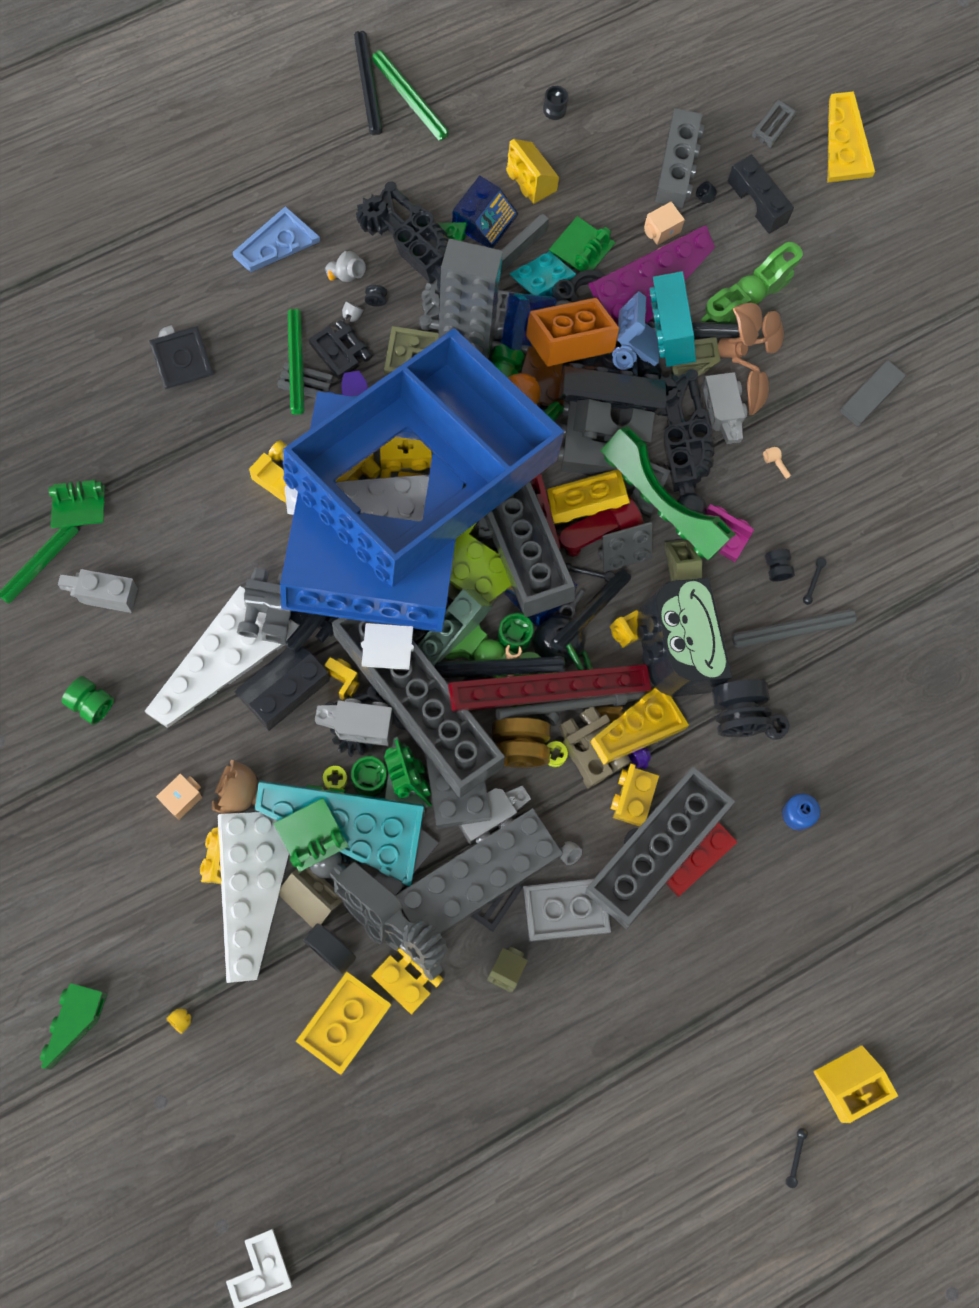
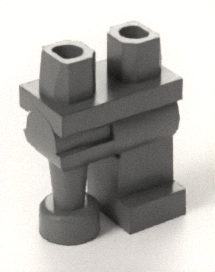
M255 568L251 579H247L244 592L245 620L238 624L237 634L248 638L258 637L259 626L255 622L259 612L266 613L262 628V641L286 645L291 610L281 609L280 582L282 573L278 576L277 584L267 583L268 571Z

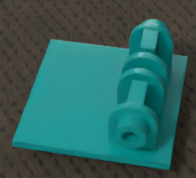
M550 251L509 273L530 295L541 296V302L547 299V296L549 298L553 296L552 289L556 282L561 279L571 281L576 276L575 272Z

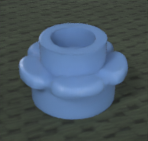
M627 345L615 348L612 353L614 365L621 370L631 368L637 360L636 352L632 351V348Z

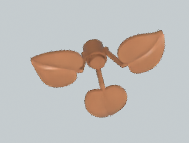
M744 303L733 308L738 321L740 337L721 338L718 343L720 357L732 358L733 363H739L753 370L749 373L747 391L749 415H754L768 398L769 381L767 374L760 372L759 367L740 358L747 354L748 346L764 342L767 353H776L783 343L784 330L781 316L778 312H768L764 317L762 326L760 307L755 303ZM762 327L764 337L757 339L759 336L758 331Z

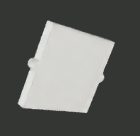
M366 623L364 641L361 642V647L363 648L362 666L409 670L411 652L414 650L412 645L413 627Z

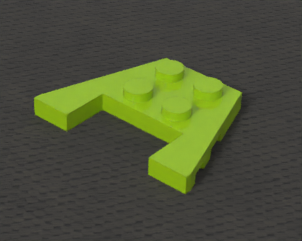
M474 524L455 539L449 583L460 591L463 589H475L490 603L512 585L499 554L469 535L475 526Z

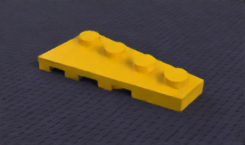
M854 91L831 94L829 98L827 183L873 177L875 169Z

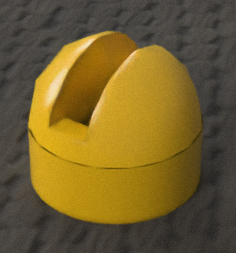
M181 1008L173 1011L166 1019L182 1034L190 1026L192 1018L190 1014H187L186 1009Z

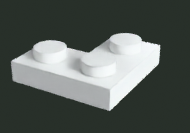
M273 1229L245 1240L254 1270L226 1281L234 1308H244L292 1288V1283Z

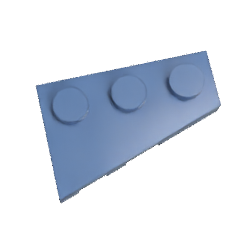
M284 207L234 250L233 256L247 270L253 272L319 243L320 237L287 207Z

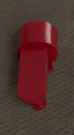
M628 496V504L616 509L610 508L599 511L565 528L560 534L561 545L567 549L569 556L576 557L580 554L581 548L602 539L604 535L644 524L636 503Z

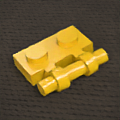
M398 949L397 951L404 956L398 963L390 955L371 977L412 1015L431 994L423 987L429 979L424 975L423 969L413 962L409 955L402 949ZM410 963L422 974L417 980L405 970ZM438 975L434 980L429 981L435 987H438L444 979Z

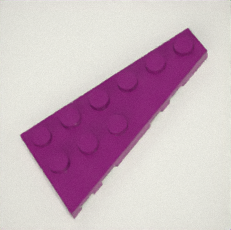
M701 226L589 283L594 298L599 300L617 326L619 310L638 291L646 296L645 323L647 324L653 317L649 288L654 287L653 277L683 271L684 281H686L715 248L707 226Z

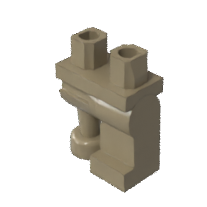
M593 706L580 714L581 719L586 725L579 730L573 718L562 723L559 727L565 739L562 743L566 746L570 758L584 778L582 781L587 789H590L608 778L612 773L618 772L632 762L628 755L612 761L609 765L603 764L590 742L610 725V720L607 715L601 717Z

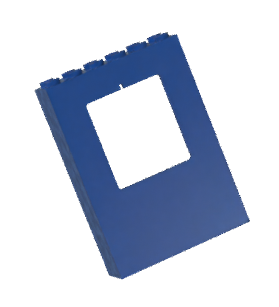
M453 328L283 448V479L290 489L295 488L300 493L302 500L308 507H313L319 513L321 520L327 526L331 525L337 531L343 543H349L355 549L358 558L362 562H368L374 568L376 576L381 581H386L393 587L556 462L565 431L464 336ZM409 429L467 486L398 539L391 540L364 512L359 515L361 509L334 481L401 432Z
M317 391L310 429L357 396ZM409 429L396 436L420 440ZM434 453L432 454L423 519L463 489V481ZM298 492L280 582L281 609L387 625L412 626L415 629L442 632L455 539L399 583L391 587L386 581L383 582L376 576L374 568L368 562L364 563L358 558L355 549L349 543L345 544L341 541L337 531L331 525L327 526L321 520L319 513L313 507L310 508L304 503ZM366 514L391 540L398 539L420 522Z

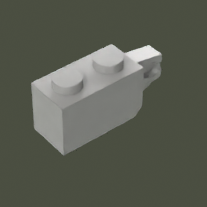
M735 372L706 376L702 384V392L711 428L715 431L721 430L726 444L740 443L743 439L742 423L747 417L746 405L742 403L740 397L742 394L740 381L736 380Z
M83 569L80 570V573H76L75 577L60 575L58 582L60 589L70 591V595L76 597L83 604L132 613L138 590L132 578Z
M349 698L345 699V701H338L337 705L317 706L316 724L334 729L340 740L389 745L393 711L392 707H388L387 704L382 702H373L372 705L361 704V701Z
M523 786L506 793L502 789L495 788L487 793L491 820L458 825L470 845L475 842L479 843L490 836L492 831L497 828L501 829L513 821L517 812L531 800Z

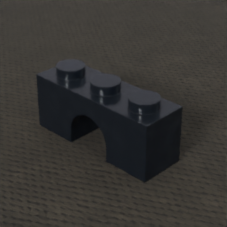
M751 154L732 166L727 182L741 199L748 194L751 195L757 207L755 217L768 234L787 224L794 206L755 157Z

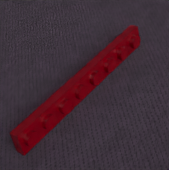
M645 664L451 682L448 684L452 711L642 693L650 691L651 684L648 667Z

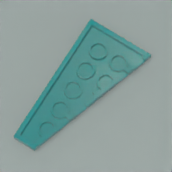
M259 781L255 810L278 821L324 798L349 847L339 852L361 863H366L378 869L379 872L390 875L402 881V883L411 886L423 815V804Z

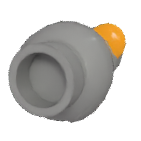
M344 251L339 256L337 262L331 261L326 265L325 272L331 281L339 278L343 282H351L364 275L366 266L365 262L355 252Z

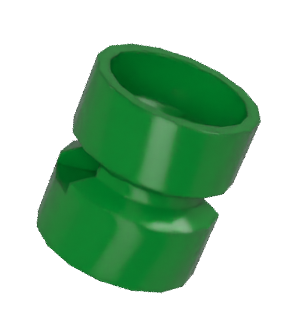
M500 344L494 347L491 361L508 378L511 375L518 374L521 370L525 355L514 346Z
M509 614L500 623L497 641L503 645L505 650L510 645V651L518 654L520 646L522 653H525L530 646L533 624L523 614Z
M80 676L74 680L62 697L63 705L73 712L80 711V717L91 725L99 723L107 715L114 703L113 696L103 689L97 691L96 684L85 676Z
M365 756L354 763L351 770V778L355 791L362 796H379L387 785L384 764L373 756Z

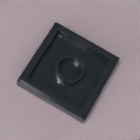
M198 326L149 340L165 390L213 376Z

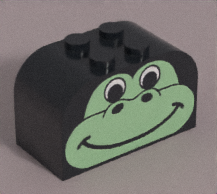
M709 578L670 581L663 585L640 607L637 616V636L643 647V663L648 667L649 678L657 690L673 697L711 693L713 688L724 684L732 678Z

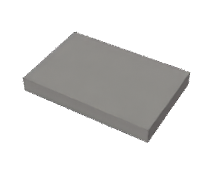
M594 879L523 886L529 942L611 933L609 914L585 894L586 888Z

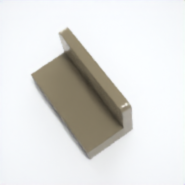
M309 867L300 872L298 869L293 871L279 891V896L312 928L317 923L322 925L326 918L343 903V900L334 892V888L324 878L314 875Z

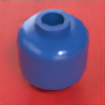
M802 793L794 795L785 803L782 816L787 826L793 830L802 831L807 830L818 821L821 810L819 803L814 797Z

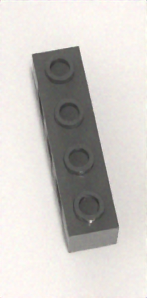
M674 108L655 202L662 204L672 202L674 206L683 208L685 199H690L693 185L689 184V179H694L697 167L696 164H693V159H698L701 144H697V138L702 139L705 126L700 124L702 114Z

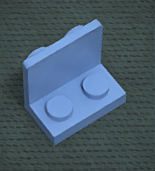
M638 291L619 310L617 340L621 345L630 346L632 351L636 352L643 361H648L656 366L659 363L658 339L656 331L645 323L646 296Z

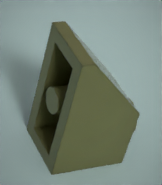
M688 539L665 542L671 581L702 578V559L695 552L693 544Z
M509 947L508 950L503 948L487 981L512 993L528 961L523 958L524 953L513 947Z

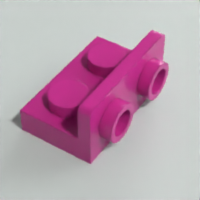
M709 505L706 515L718 516L736 534L719 552V554L736 562L754 529L746 521L730 516L722 507Z

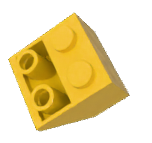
M518 139L511 140L506 169L509 177L512 180L515 179L520 185L522 194L526 198L529 197L532 203L535 204L556 192L559 176L533 142Z
M862 1045L813 1071L841 1123H851L898 1097L884 1069Z

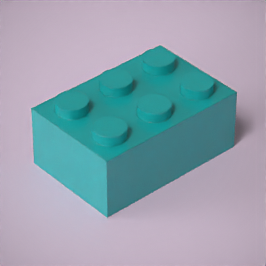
M683 271L654 276V287L649 289L660 358H665L666 367L696 362L694 333Z

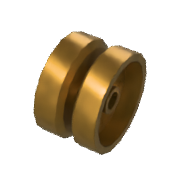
M506 718L492 723V739L498 742L495 745L505 756L504 767L533 768L549 764L550 748L543 744L550 740V724L548 722L531 718Z

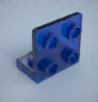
M509 293L501 343L512 350H521L522 345L533 346L526 336L530 311L553 307L556 305V298Z

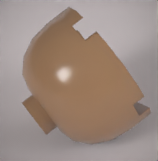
M231 759V767L228 765L225 767L215 790V793L219 795L218 802L212 801V810L221 814L244 813L251 804H256L258 791L256 774L248 766Z

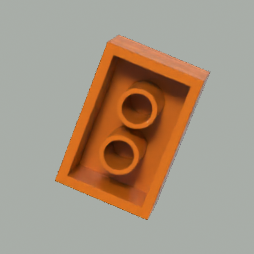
M592 298L529 311L526 336L548 367L613 352L616 346L619 327L599 300Z

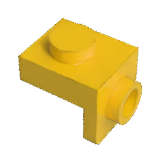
M637 610L625 617L617 618L609 626L613 638L620 643L622 648L639 640L637 636Z
M330 657L324 667L328 675L344 683L339 691L340 699H346L348 695L352 697L360 684L357 682V672L350 669L351 665L339 658L336 661Z

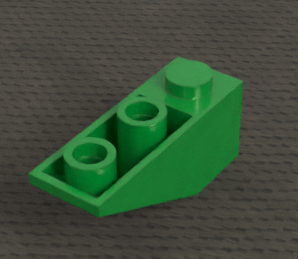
M72 983L69 984L68 989L64 988L59 1000V1005H62L59 1016L53 1018L50 1026L52 1036L49 1045H44L40 1055V1061H43L41 1068L51 1070L98 1023L107 997L106 993Z

